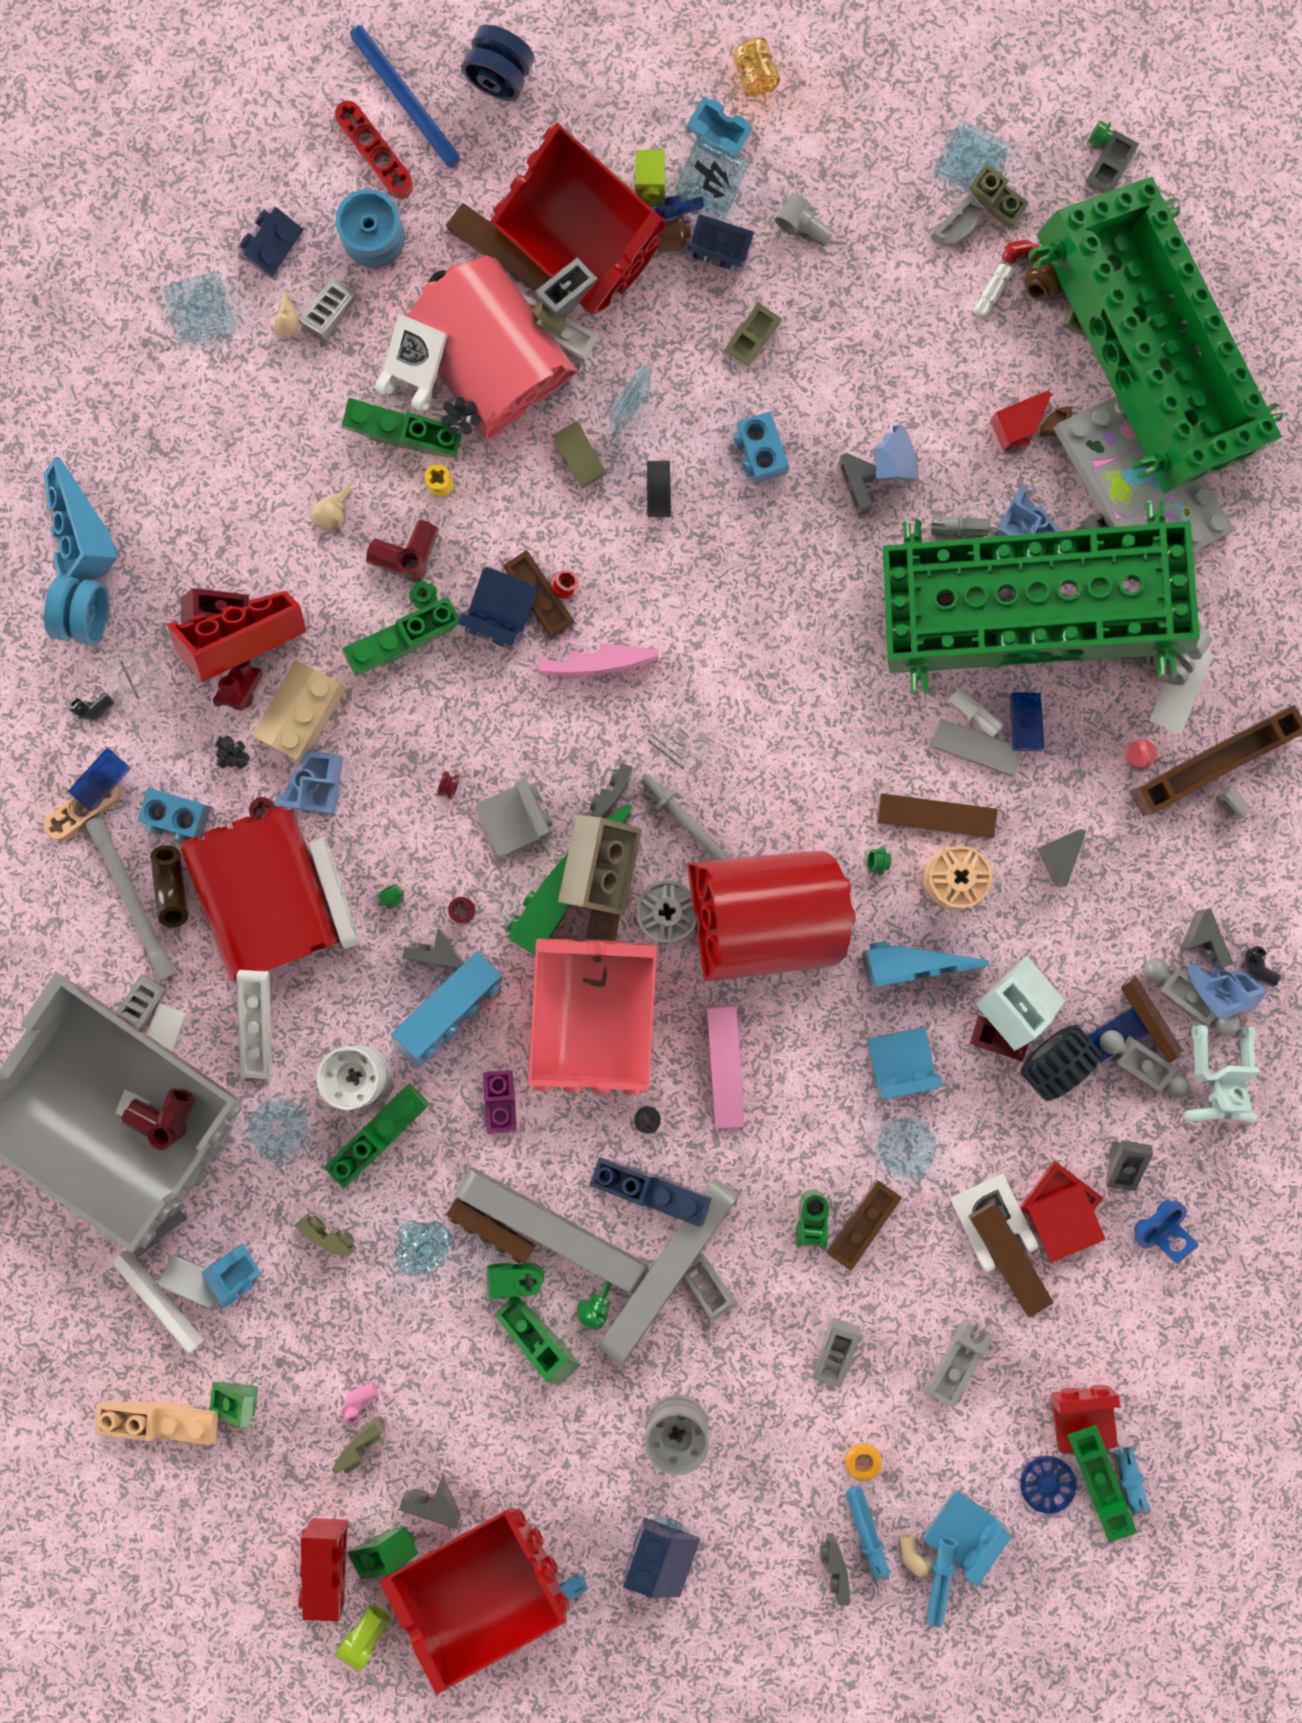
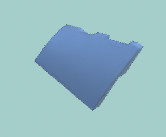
M893 425L894 434H886L883 443H879L875 448L876 479L919 480L916 455L910 437L903 425Z
M1022 484L993 536L1058 532L1061 530L1056 523L1048 518L1047 512L1041 505L1036 508L1031 500L1025 496L1029 489Z
M307 751L301 760L300 768L291 775L288 780L290 782L281 797L275 799L274 806L335 815L344 757L330 753Z
M1195 963L1191 964L1187 969L1197 992L1219 1019L1256 1009L1267 993L1246 972L1227 971L1214 967L1211 972L1202 971L1199 965Z

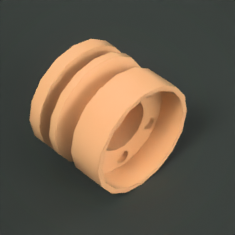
M955 846L939 851L930 857L924 866L922 875L923 888L929 899L941 908L952 910L971 907L979 903L987 895L992 882L991 868L986 858L974 848L966 846ZM962 871L964 873L962 876L964 883H955L956 875L954 872Z

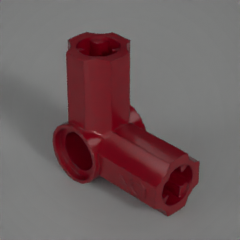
M414 519L404 547L374 538L367 549L366 563L402 575L409 581H419L426 574V563L439 529L430 522ZM410 560L418 561L413 569L405 568V565Z
M173 1088L168 1092L160 1112L142 1101L134 1099L124 1110L121 1119L124 1124L147 1136L148 1142L153 1148L165 1150L186 1133L185 1123L195 1100L192 1097V1093L185 1089Z

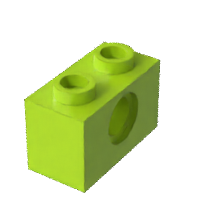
M635 150L636 194L656 212L659 209H665V150Z

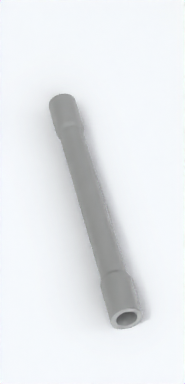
M102 816L87 821L85 825L107 865L149 954V960L159 981L162 982L175 976L176 972L155 934L113 845V839Z

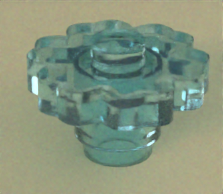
M437 1220L429 1225L426 1222L407 1221L399 1228L397 1233L399 1243L394 1253L397 1259L396 1265L403 1274H407L410 1277L414 1276L417 1272L425 1274L430 1269H433L437 1266L439 1258L447 1255L449 1247L452 1244L449 1238L450 1231L443 1223Z

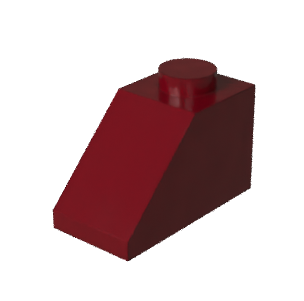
M192 588L180 598L181 625L192 622L193 616L203 613L205 618L223 613L221 608L228 606L246 607L248 606L249 595Z

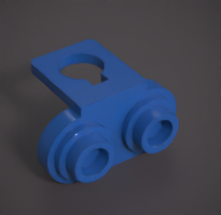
M1163 1201L1159 1204L1157 1212L1148 1220H1140L1134 1227L1135 1241L1142 1248H1150L1156 1244L1176 1264L1180 1263L1198 1247V1243L1179 1225L1187 1213L1186 1207L1179 1201ZM1172 1235L1175 1238H1183L1186 1240V1246L1181 1251H1172L1170 1249L1171 1242L1168 1238Z

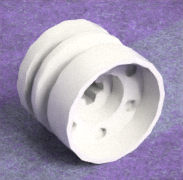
M359 1044L334 1049L326 1055L318 1067L316 1081L319 1093L327 1103L337 1109L352 1110L373 1104L380 1099L389 1086L391 1073L388 1062L381 1052L371 1046ZM361 1071L362 1077H360L359 1080L354 1081L352 1076H354L356 1072Z

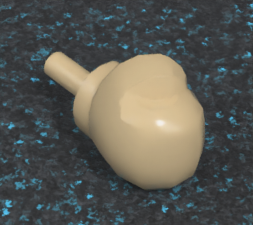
M284 291L281 293L282 301L276 316L274 332L283 338H290L296 334L300 323L295 305L289 301V293Z
M348 485L336 497L329 494L312 508L310 513L311 519L319 528L325 531L332 528L337 530L343 525L345 521L343 514L345 506L342 501L352 491Z

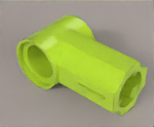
M369 1604L354 1629L347 1633L334 1656L357 1672H361L374 1651V1645L388 1626L391 1617L379 1606Z

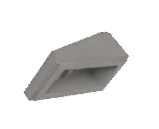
M331 278L298 321L302 328L327 342L356 298L357 293ZM336 289L344 294L345 298L342 300L333 295V290ZM329 298L337 303L338 306L334 308L326 303L327 299ZM321 308L331 312V315L328 317L320 312ZM317 316L325 322L321 325L314 321Z
M141 974L116 1013L144 1031L167 988ZM142 986L156 993L152 998L141 992ZM137 997L148 1003V1006L145 1008L134 1002L135 998ZM132 1008L142 1015L140 1018H137L130 1014L128 1010Z
M703 1253L700 1254L687 1273L683 1275V1278L709 1319L714 1321L738 1303ZM703 1265L706 1270L692 1279L689 1274ZM710 1275L712 1280L699 1289L696 1284ZM716 1285L719 1290L706 1299L703 1294ZM723 1296L726 1301L713 1309L710 1304Z
M833 1317L831 1318L812 1375L814 1380L841 1388L861 1337L859 1326ZM834 1343L846 1347L845 1351H843L841 1349L832 1347V1344ZM828 1355L840 1358L842 1362L829 1359ZM827 1366L839 1371L838 1374L823 1370V1368Z

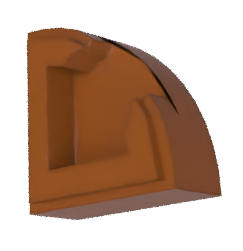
M1072 406L1059 408L1050 414L1041 427L1040 435L1057 436L1053 428L1058 423L1072 417Z

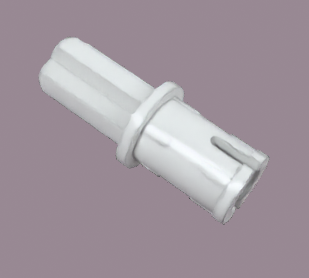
M961 687L948 700L949 703H952L968 717V722L972 720L992 737L1003 726L1002 722L983 707V702L979 704Z

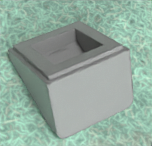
M1233 785L1216 796V800L1232 820L1244 818L1248 814L1250 806Z

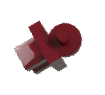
M250 660L231 668L229 674L221 677L217 684L219 690L213 698L214 706L227 705L239 711L250 707L254 700L252 693L263 676L262 669L252 667Z

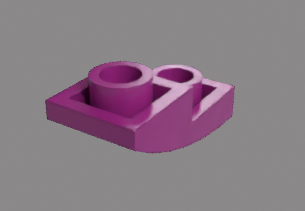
M513 1070L483 1072L487 1133L518 1132Z

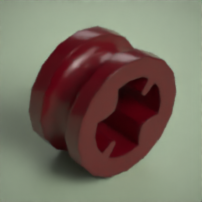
M445 771L440 780L437 795L440 797L447 795L448 799L452 800L459 784L460 775L450 776L449 772Z
M256 798L249 806L250 817L255 816L256 820L261 818L262 815L257 814L256 809L261 808L264 802L266 803L265 806L270 807V809L277 806H274V801L268 798Z
M455 898L448 906L450 918L457 923H467L475 915V905L468 898ZM463 902L464 906L470 908V913H465L467 915L466 918L461 919L460 914L454 913V907H459L457 903Z

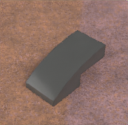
M1114 130L1085 183L1104 193L1114 190L1139 143Z

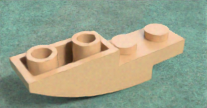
M136 1401L100 1402L97 1404L95 1434L144 1441L159 1438L211 1445L216 1442L218 1411L196 1409V1405Z

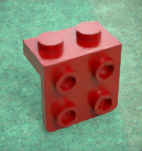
M1099 1384L1087 1389L1064 1388L1060 1392L1051 1393L1057 1448L1061 1453H1074L1067 1434L1094 1425L1098 1428L1105 1449H1112L1117 1446L1114 1408H1120V1398L1110 1386Z

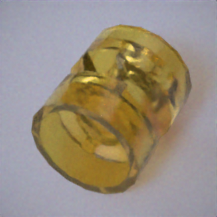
M753 38L735 48L732 57L737 71L741 74L740 81L747 96L756 97L768 93L777 87L780 77L775 63L771 61L772 53L765 38Z

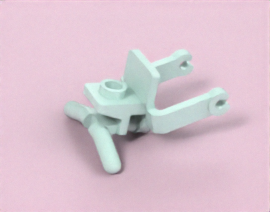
M1193 1025L1191 1035L1194 1040L1195 1075L1198 1080L1207 1081L1209 1086L1213 1088L1214 1093L1208 1096L1209 1102H1212L1211 1108L1186 1110L1183 1113L1184 1120L1194 1122L1223 1119L1226 1116L1229 1120H1239L1248 1123L1256 1122L1257 1114L1251 1111L1252 1106L1245 1081H1252L1254 1077L1260 1074L1259 1067H1255V1028L1246 1026L1239 1029L1241 1066H1227L1216 1074H1210L1208 1069L1207 1026Z

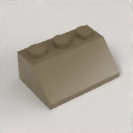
M576 814L558 902L625 916L642 829L601 817Z

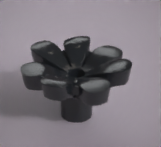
M458 397L455 400V406L450 402L444 404L443 409L448 415L443 416L441 422L444 426H450L449 433L452 435H458L460 430H462L463 434L469 435L472 433L471 425L475 426L480 422V417L474 415L477 406L472 401L466 405L465 399Z
M225 736L224 739L222 737L218 738L216 741L218 750L215 754L218 758L217 764L219 767L226 768L229 766L232 768L237 766L239 769H243L248 765L247 762L250 760V756L242 752L246 748L242 741H237L234 744L230 736Z

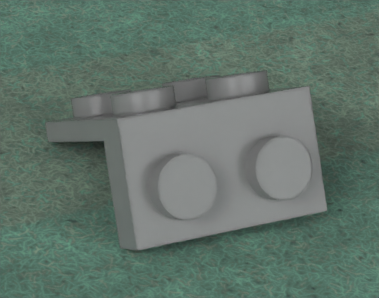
M526 778L515 782V787L481 801L476 805L478 815L498 856H505L552 835L549 827L553 826V822L547 809L541 811L537 800L541 799L540 793L535 783L529 784Z

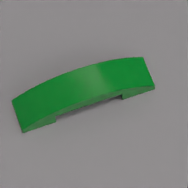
M1094 1425L1067 1434L1108 1542L1137 1534L1097 1426Z

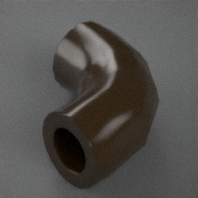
M164 845L153 849L150 854L155 902L159 923L168 928H176L185 924L188 920L181 853L176 847Z

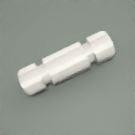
M1006 264L999 265L973 310L976 316L982 319L987 318L993 308L992 306L995 305L1006 283L1013 274L1011 267Z

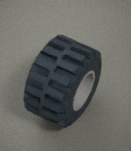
M1071 1025L1056 1032L1036 1048L1024 1062L1020 1073L1044 1101H1051L1065 1095L1086 1079L1098 1065L1102 1052L1078 1025Z

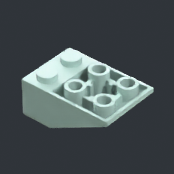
M1025 956L976 1003V1006L1015 1051L1036 1039L1052 1023L1065 1000L1030 958Z

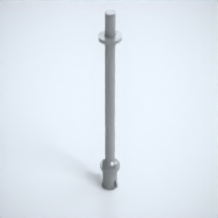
M649 774L640 781L659 801L655 806L657 810L665 807L716 860L731 859L673 799L676 794L674 789L667 793Z

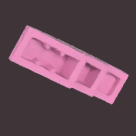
M600 643L599 654L570 651L568 662L539 659L538 673L539 675L577 677L630 670L658 661L659 650Z
M736 1004L706 1006L715 1129L745 1127Z

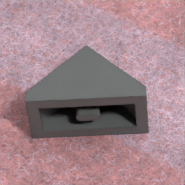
M576 258L538 288L534 294L554 315L570 314L594 286L597 278Z
M1075 830L1037 848L1055 886L1067 887L1086 830Z

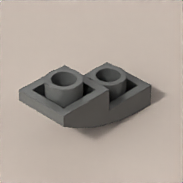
M621 763L619 770H613L609 786L614 787L613 791L601 788L599 795L594 793L590 810L594 811V817H604L619 800L630 779L633 770L632 766Z
M827 1533L826 1543L821 1542L820 1560L825 1562L828 1573H834L830 1577V1593H835L837 1605L850 1606L849 1580L843 1555L834 1534Z

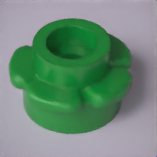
M1100 120L1093 129L1087 142L1094 145V149H1097L1099 146L1104 148L1114 132L1109 129L1111 122L1109 121L1107 124Z
M419 581L410 590L409 598L410 601L414 602L416 608L422 609L437 602L436 594L438 591L432 583L428 584L426 581ZM423 592L426 593V597L424 598L421 597V594Z
M884 847L871 849L867 857L868 871L874 872L879 876L883 875L885 870L888 871L890 869L891 855L886 853Z
M393 884L377 894L380 901L378 905H386L387 909L399 905L403 902L401 897L404 895V890H400L398 884Z

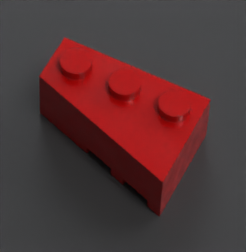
M312 1518L307 1528H303L300 1538V1578L302 1589L298 1599V1608L302 1609V1620L339 1621L344 1611L348 1519Z

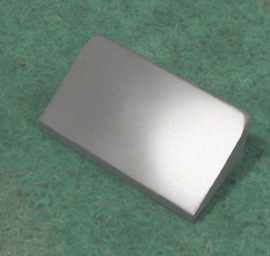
M173 1254L157 1286L209 1309H212L218 1302L201 1273L206 1267Z

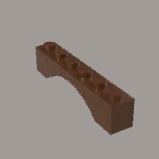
M1295 705L1282 709L1129 792L1143 817L1154 814L1233 769L1302 735V717Z

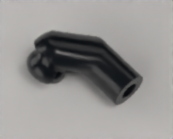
M104 692L94 702L81 701L79 698L72 699L68 704V709L78 719L96 720L115 704V701Z
M1260 946L1250 948L1245 955L1249 974L1275 987L1281 975L1265 966L1266 951Z

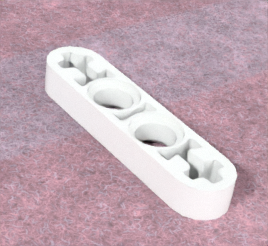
M325 837L310 841L311 852L341 944L344 949L360 945L359 936L328 841Z

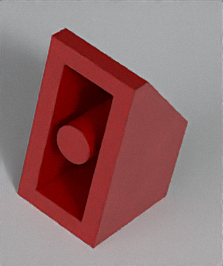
M1050 390L995 412L990 421L1004 452L1012 448L1014 452H1017L1030 445L1029 441L1036 434L1051 398Z

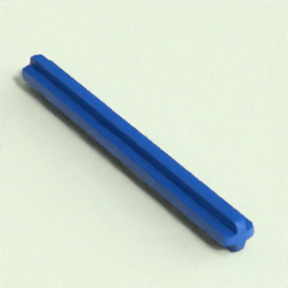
M357 25L351 29L350 36L353 42L446 166L452 168L460 162L458 152L364 27Z

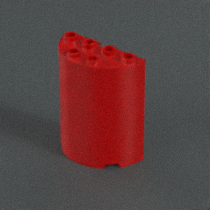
M556 122V124L551 125L546 130L543 136L544 141L539 149L533 151L528 157L526 164L529 168L524 176L520 174L515 177L510 185L511 191L507 197L502 199L494 208V216L490 222L551 278L578 258L597 278V282L579 303L586 311L594 315L609 307L613 295L617 291L622 295L643 272L662 241L658 235L666 229V221L560 123Z
M279 806L266 811V817L256 820L255 816H248L231 822L233 825L231 829H228L227 826L217 827L204 832L205 838L202 840L197 836L182 842L183 847L180 850L231 982L237 980L236 975L239 970L264 972L340 942L326 896L293 809L284 811L283 806Z
M818 850L686 863L693 911L697 915L699 923L696 932L704 982L834 967L847 957L852 925L856 921L855 910L851 907V883L844 876L835 858L828 852Z
M510 1507L379 1581L402 1629H405L409 1634L412 1648L436 1695L567 1622L566 1611L570 1609V1604L565 1593L561 1591L555 1575L559 1571L556 1561L551 1554L546 1555L542 1547L544 1539L537 1527L531 1528L520 1508Z

